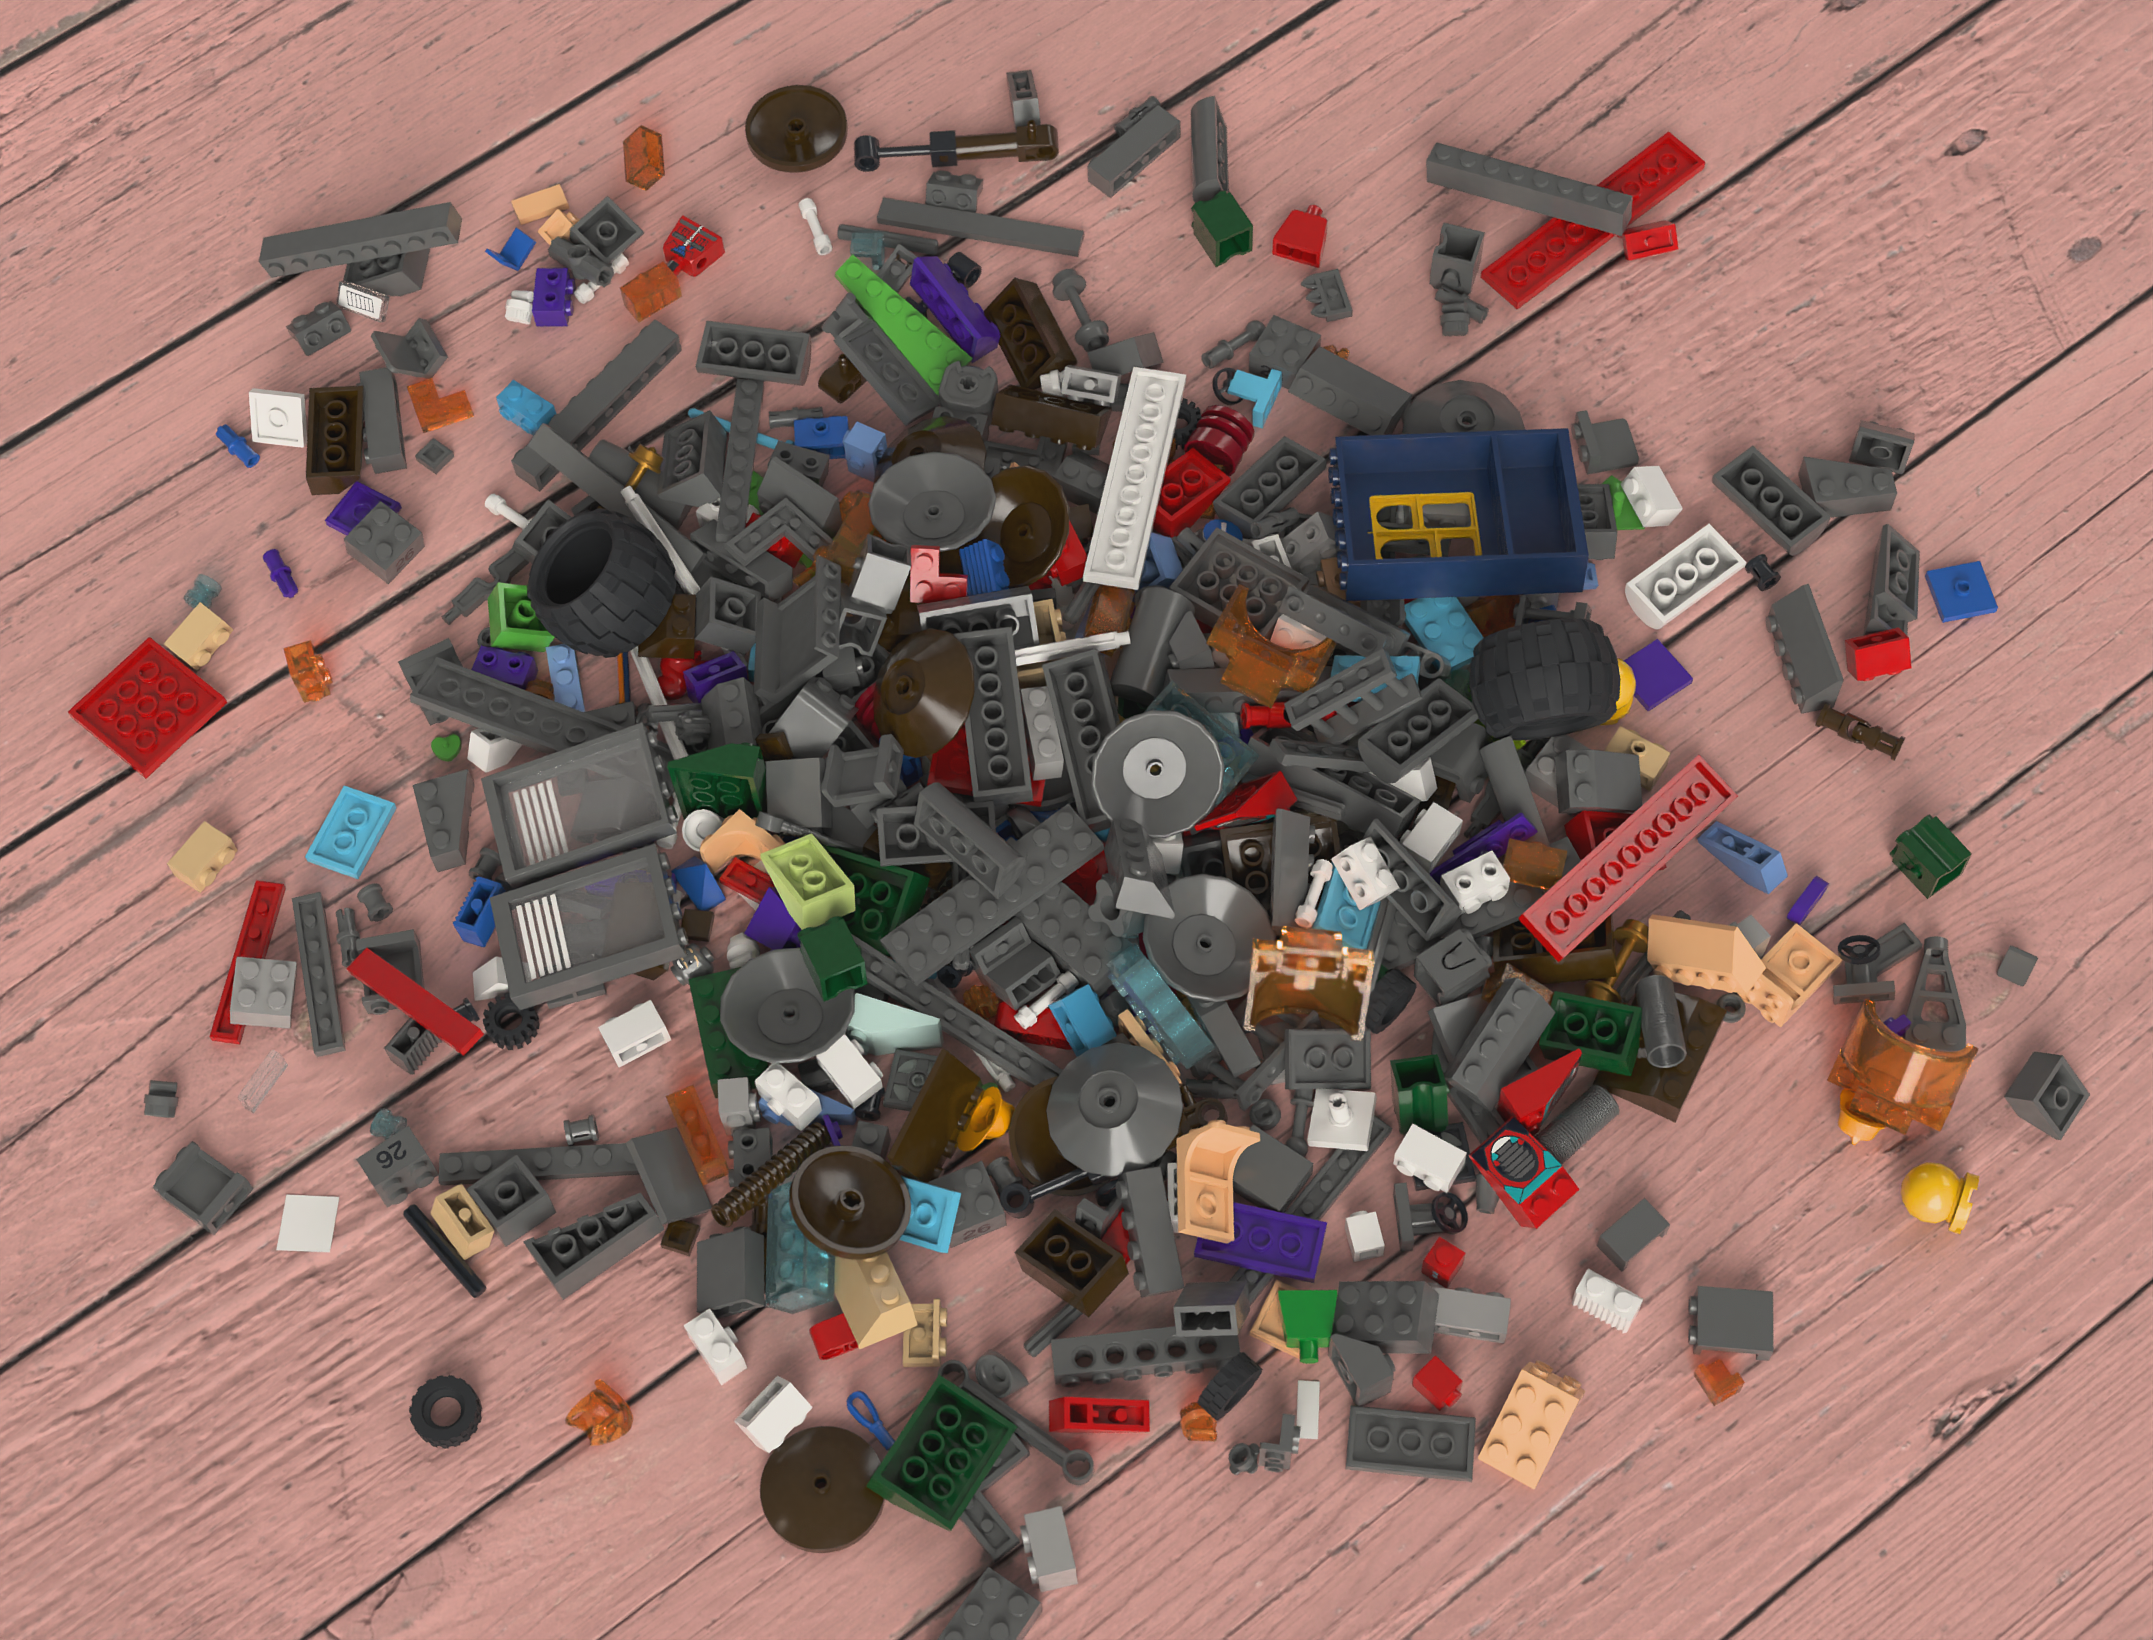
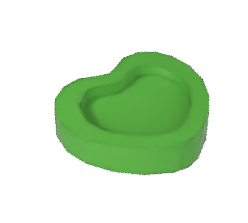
M455 734L449 735L446 738L437 737L431 742L433 753L439 759L446 762L452 761L459 754L462 747L459 736Z

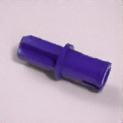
M277 549L268 550L264 553L263 560L271 572V580L277 583L284 597L293 598L298 593V588L291 577L292 571L290 567L284 564Z

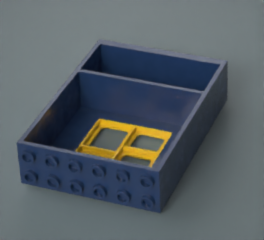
M1568 428L1335 437V448H1330L1329 451L1330 465H1333V467H1328V480L1334 486V488L1330 489L1331 504H1334V507H1336L1332 513L1333 525H1336L1339 529L1335 530V546L1341 550L1337 551V567L1341 568V572H1343L1339 573L1340 590H1345L1346 601L1583 592L1589 554ZM1465 503L1469 507L1470 527L1428 529L1424 525L1422 507L1426 504ZM1407 505L1411 508L1413 528L1402 530L1386 529L1378 523L1376 519L1377 513L1384 507ZM1449 538H1470L1474 542L1475 556L1442 557L1440 541ZM1423 539L1429 542L1431 557L1383 559L1380 551L1383 545L1391 541Z

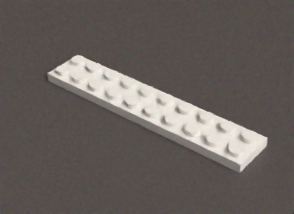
M1133 367L1085 565L1083 582L1139 590L1186 384V374Z

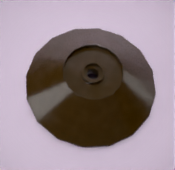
M944 416L923 420L904 430L886 448L876 466L874 484L889 467L909 456L929 452L958 454L978 464L984 471L987 450L981 433L966 420Z
M1025 465L1006 468L990 478L996 496L992 519L981 533L970 541V545H973V543L987 539L1000 545L1005 555L1003 566L1005 568L1004 571L1009 577L1010 584L1007 586L1009 589L1029 586L1044 577L1061 557L1069 535L1070 508L1062 486L1047 471Z
M930 628L912 633L892 649L880 668L873 693L874 720L880 735L892 734L904 749L905 756L919 758L937 753L956 737L967 720L975 694L974 666L966 647L950 632Z

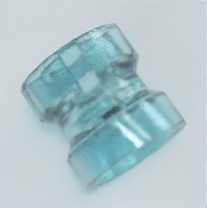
M199 574L194 580V587L184 595V600L192 608H195L201 602L210 609L212 598L217 597L222 588L214 579Z

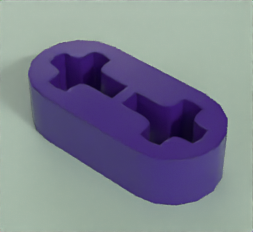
M1815 876L1789 911L1787 919L1800 926L1822 898L1829 883L1819 876Z

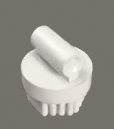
M512 291V299H507L505 305L506 319L513 322L530 324L533 315V304L531 303L534 292Z
M1057 369L1050 371L1049 374L1041 375L1042 391L1065 397L1066 394H1061L1064 371L1059 372Z
M743 932L730 938V944L727 947V959L731 969L742 967L750 959L760 955L757 941L748 937Z

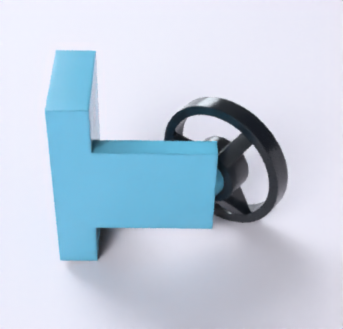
M1224 368L1219 370L1213 377V391L1216 397L1226 405H1235L1243 399L1256 402L1253 408V426L1263 429L1282 388V372L1272 369L1266 379L1233 368ZM1222 372H1227V379L1223 382V388L1219 390L1218 377ZM1226 392L1239 397L1237 401H1229L1221 393Z

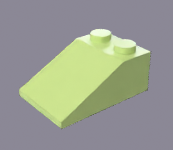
M812 833L760 854L761 860L789 914L802 930L808 927L820 926L832 917H842L855 911V889L853 883Z

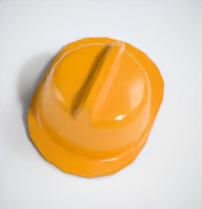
M994 1086L987 1088L980 1103L975 1105L969 1113L971 1115L970 1123L965 1132L960 1131L957 1137L960 1150L964 1152L971 1151L984 1139L990 1140L1001 1137L1009 1128L1015 1107L1002 1099L998 1088Z
M1848 1087L1841 1091L1838 1126L1844 1133L1850 1136L1851 1144L1856 1145L1859 1140H1872L1880 1129L1886 1128V1109L1879 1098L1864 1089Z

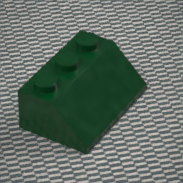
M1555 991L1550 1005L1555 1014L1544 1029L1539 1041L1544 1058L1555 1061L1580 1049L1582 1056L1579 1066L1631 1076L1639 1051L1642 1008Z

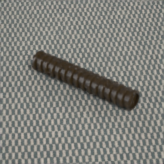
M813 1122L808 1128L804 1129L803 1133H799L796 1138H793L783 1149L774 1154L764 1165H761L752 1172L751 1176H747L744 1181H741L738 1187H734L724 1198L711 1207L714 1219L726 1228L732 1226L733 1222L738 1221L740 1216H744L747 1211H750L753 1205H757L760 1200H763L766 1194H770L780 1183H783L786 1178H789L792 1173L796 1172L809 1156L827 1146L831 1142L828 1130L820 1123Z

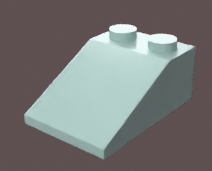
M855 994V1013L845 1033L850 1041L853 1039L857 1040L865 1051L863 1055L868 1053L876 1056L893 1054L896 1049L916 1051L942 1047L944 1040L939 1018L862 994Z

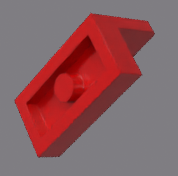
M1666 220L1627 228L1622 236L1617 235V237L1623 239L1625 259L1628 261L1679 250L1675 223Z

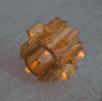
M973 985L964 992V1003L961 1005L988 1022L989 1019L995 1017L997 1013L996 1004L999 1003V1000L994 992L991 993L988 986Z

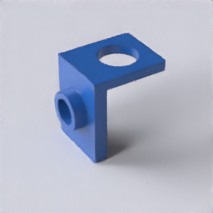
M515 228L500 253L486 248L485 252L502 265L519 271L535 246L536 241L522 230Z

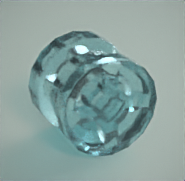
M383 1108L374 1117L370 1133L375 1137L382 1136L387 1140L406 1128L407 1119L403 1116H394L391 1110Z

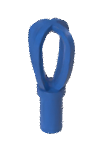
M863 1391L853 1392L846 1400L849 1412L861 1425L868 1428L871 1434H874L884 1448L889 1451L895 1440L883 1426L884 1423L879 1420L877 1410L872 1401ZM855 1398H859L864 1402L873 1417L874 1423L863 1417L853 1406L852 1402Z

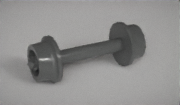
M1074 269L1060 271L1052 280L1054 287L1053 295L1060 301L1070 300L1082 327L1075 334L1076 343L1083 346L1086 352L1105 347L1109 342L1107 334L1108 325L1101 320L1091 321L1079 296L1086 287L1085 279L1078 275Z

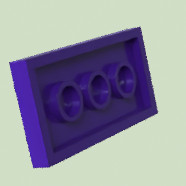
M1233 1202L1234 1241L1226 1244L1205 1238H1197L1194 1257L1314 1283L1327 1222Z

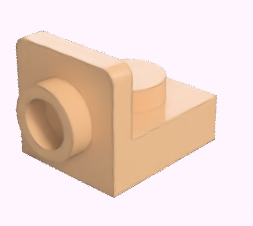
M557 209L537 232L549 245L557 237L568 240L570 228L579 219L571 212L566 214Z

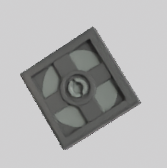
M896 1049L883 1106L911 1111L938 1056Z

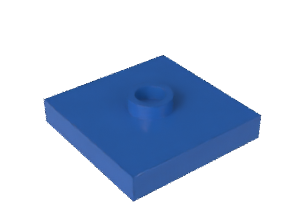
M1980 561L1926 571L1925 578L1942 623L1995 613L1997 611V603Z

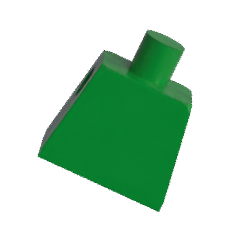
M1278 1290L1277 1305L1285 1344L1289 1348H1299L1301 1363H1317L1319 1361L1318 1348L1329 1347L1337 1301V1290Z

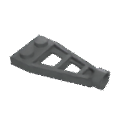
M1934 936L1924 940V956L1906 1013V1017L1911 1021V1025L1903 1036V1051L1964 1057L1966 1053V1022L1948 957V940L1946 938ZM1927 975H1942L1945 992L1926 991ZM1926 1001L1942 1002L1947 1010L1948 1022L1924 1021L1921 1017L1924 1003Z

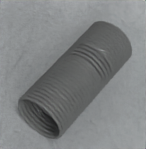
M1662 975L1647 976L1641 979L1635 986L1638 1007L1642 1008L1641 1026L1647 1059L1653 1066L1660 1068L1673 1067L1681 1063L1687 1054L1673 982L1668 977Z
M1592 1085L1534 1138L1562 1165L1580 1147H1583L1589 1139L1600 1132L1606 1124L1619 1115V1106L1608 1091L1601 1086Z

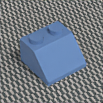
M1152 532L1139 590L1154 585L1169 589L1183 569L1172 539ZM1121 587L1126 604L1129 603V607L1136 606L1134 594L1138 590Z

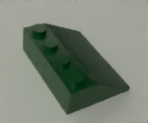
M746 742L741 744L730 743L668 762L667 768L684 820L692 812L702 809L712 811L723 819H726L729 815H734L739 809L751 819L757 818L759 811L768 813L766 769L760 747Z
M821 844L854 885L855 911L841 917L844 919L850 933L883 955L890 957V954L881 944L880 939L918 912L930 878L896 866H880V861Z
M938 1375L866 1487L890 1503L951 1532L1018 1426L941 1375Z

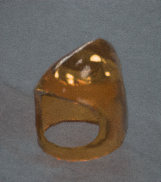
M601 1379L595 1380L594 1384L597 1388L581 1399L570 1410L565 1419V1424L581 1429L588 1435L591 1447L611 1443L624 1436L631 1429L634 1419L631 1409L625 1400ZM583 1412L580 1416L572 1420L576 1414Z

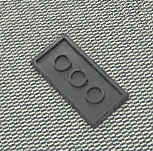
M1351 1405L1346 1470L1472 1482L1476 1418Z

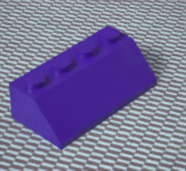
M937 256L917 257L914 259L910 286L955 343L972 358L971 363L973 364L998 348L1000 332L997 326L986 319L981 306L971 300L966 287L962 283H958L953 277L950 267L946 263H942Z

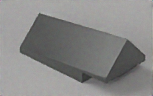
M1889 524L1883 525L1875 549L1863 636L1898 627L1907 635L1908 622L1916 620L1918 617L1920 551Z

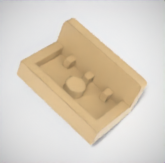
M940 1298L933 1299V1304H911L917 1326L903 1331V1366L940 1367L941 1357L947 1355L946 1338H941V1327H947V1308H942Z

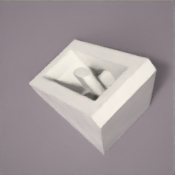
M494 957L473 972L475 1001L493 999L497 996L505 997L504 993H509L501 957ZM522 962L526 982L533 981L529 964Z

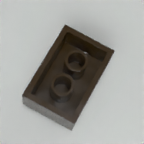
M1056 1209L1014 1252L1024 1273L1087 1317H1090L1129 1274L1121 1253Z

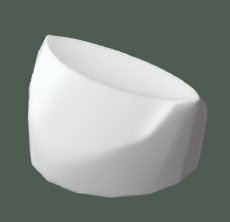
M704 809L692 812L684 820L682 834L686 844L693 850L700 852L702 841L708 835H713L721 827L725 819L712 811Z

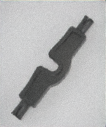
M511 549L489 566V573L495 578V581L487 583L481 578H474L452 600L453 607L441 616L442 619L450 625L461 614L464 617L469 616L482 603L488 601L489 595L498 582L510 584L511 578L530 562Z
M1533 739L1525 751L1520 749L1517 752L1524 773L1536 758L1535 756L1538 751L1543 747L1540 741L1537 743V739ZM1490 780L1487 783L1483 800L1471 815L1470 821L1472 823L1464 832V836L1467 839L1469 836V839L1477 835L1481 829L1491 826L1494 820L1501 814Z

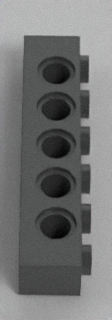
M1175 1326L1051 1340L1055 1384H1062L1063 1387H1076L1080 1385V1382L1093 1381L1094 1384H1105L1114 1378L1134 1381L1141 1379L1142 1375L1154 1374L1155 1377H1168L1173 1375V1372L1185 1371L1187 1374H1197L1203 1372L1206 1368L1215 1367L1220 1371L1232 1358L1240 1353L1238 1335L1176 1337ZM1209 1343L1215 1346L1216 1350L1213 1353L1205 1354L1199 1348L1203 1344ZM1173 1347H1181L1185 1353L1180 1357H1173L1169 1354V1350ZM1143 1350H1149L1153 1352L1154 1357L1145 1361L1140 1359L1138 1354ZM1117 1353L1123 1357V1360L1120 1363L1112 1364L1107 1358L1109 1355ZM1081 1357H1089L1093 1361L1088 1367H1080L1076 1364L1077 1360Z

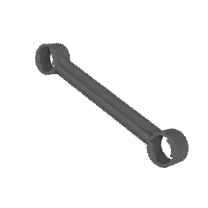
M949 1360L940 1366L938 1375L942 1377L950 1372L960 1373L963 1371L964 1380L957 1387L1018 1426L1014 1433L1060 1465L1063 1469V1475L1069 1483L1083 1485L1091 1480L1094 1474V1464L1089 1453L1080 1449L1071 1451L970 1379L968 1369L962 1362ZM1088 1461L1089 1470L1082 1477L1071 1476L1067 1471L1068 1463Z

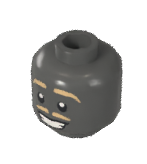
M692 943L685 947L687 956L673 960V966L670 967L677 980L685 986L686 984L689 985L688 979L713 974L714 967L712 962L715 960V957L706 946L700 948Z

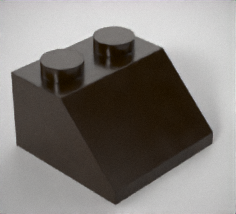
M674 594L670 608L658 628L638 645V657L694 659L696 594Z

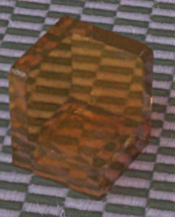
M1720 1359L1707 1366L1703 1363L1700 1364L1693 1374L1713 1406L1739 1393L1745 1384L1740 1374L1737 1372L1731 1375Z

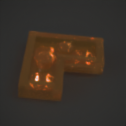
M432 378L407 386L423 433L474 416L465 390L439 398Z

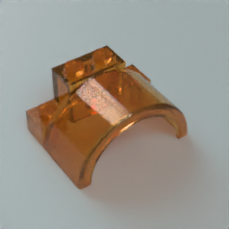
M1239 584L1213 627L1206 644L1214 647L1221 653H1225L1230 660L1220 683L1228 686L1233 691L1252 698L1259 704L1272 708L1282 688L1292 687L1294 690L1304 693L1315 687L1337 642L1326 637L1317 645L1304 649L1285 648L1270 642L1253 626L1246 608L1249 588Z
M1281 926L1280 941L1253 939L1249 964L1250 979L1244 1030L1255 1031L1256 1025L1261 1020L1273 1015L1289 1013L1309 1015L1314 1010L1320 1018L1329 1020L1342 1027L1349 1034L1351 1040L1362 1041L1375 961L1373 950L1343 947L1341 931Z
M1864 999L1827 1081L1855 1093L1848 1108L1849 1110L1906 1135L1912 1120L1941 1131L1960 1087L1974 1061L1978 1048L1967 1044L1965 1048L1959 1051L1942 1052L1909 1042L1890 1030L1880 1020L1875 1010L1876 1002Z

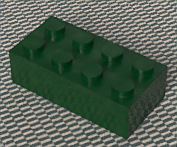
M741 967L688 979L710 1085L715 1098H718V1080L748 1077L751 1089H757L755 1080L769 1067L768 1062L749 1057L730 1042L720 1021L721 996L731 976Z

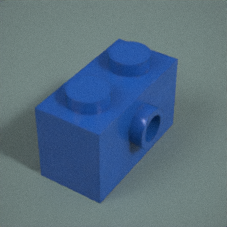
M848 416L794 420L795 446L830 455L829 460L845 458L843 437L847 430L850 429Z

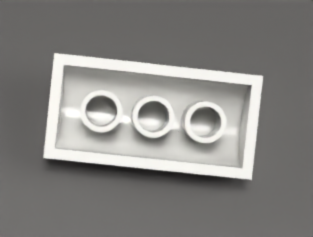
M1708 524L1629 581L1625 586L1626 598L1634 613L1646 625L1653 629H1661L1744 568L1747 562Z

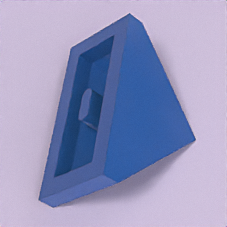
M696 856L671 870V873L675 874L677 882L698 910L709 911L726 900L707 864Z

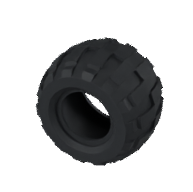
M598 508L591 512L586 510L561 524L543 543L529 573L527 597L531 599L530 606L536 612L537 618L548 632L563 644L584 654L589 653L605 658L616 657L621 653H627L636 648L658 628L670 608L675 593L677 580L674 578L676 569L669 553L660 540L640 522L619 512Z
M1568 618L1518 625L1490 634L1474 647V658L1471 659L1469 677L1472 702L1480 722L1486 727V732L1496 739L1501 740L1511 736L1513 741L1533 740L1575 733L1607 722L1617 711L1616 702L1620 698L1621 682L1617 655L1608 636H1604L1603 627L1591 620Z

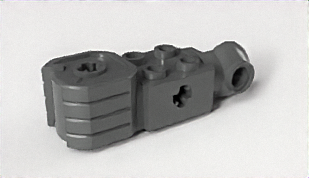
M959 361L947 366L939 387L940 407H935L932 418L948 416L966 420L981 433L983 442L988 441L989 426L992 422L996 393L998 392V379L995 371L990 366L985 370L976 366L961 367Z

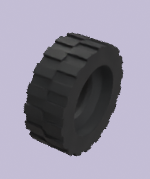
M1399 969L1391 970L1377 982L1374 990L1364 998L1356 1013V1019L1365 1027L1371 1029V1032L1374 1034H1379L1390 1026L1406 1008L1415 993L1416 983Z
M1245 1352L1239 1353L1208 1383L1199 1396L1197 1403L1215 1420H1219L1231 1411L1253 1387L1262 1373V1368Z
M441 1375L435 1379H429L423 1386L417 1389V1393L411 1399L412 1405L409 1407L411 1423L420 1437L434 1447L440 1446L444 1449L451 1446L457 1447L460 1443L467 1442L470 1436L477 1431L478 1424L481 1423L482 1406L479 1403L480 1400L473 1388L461 1378L457 1379L452 1375L447 1377ZM444 1397L456 1399L461 1406L458 1420L449 1426H439L431 1418L432 1406L436 1401Z

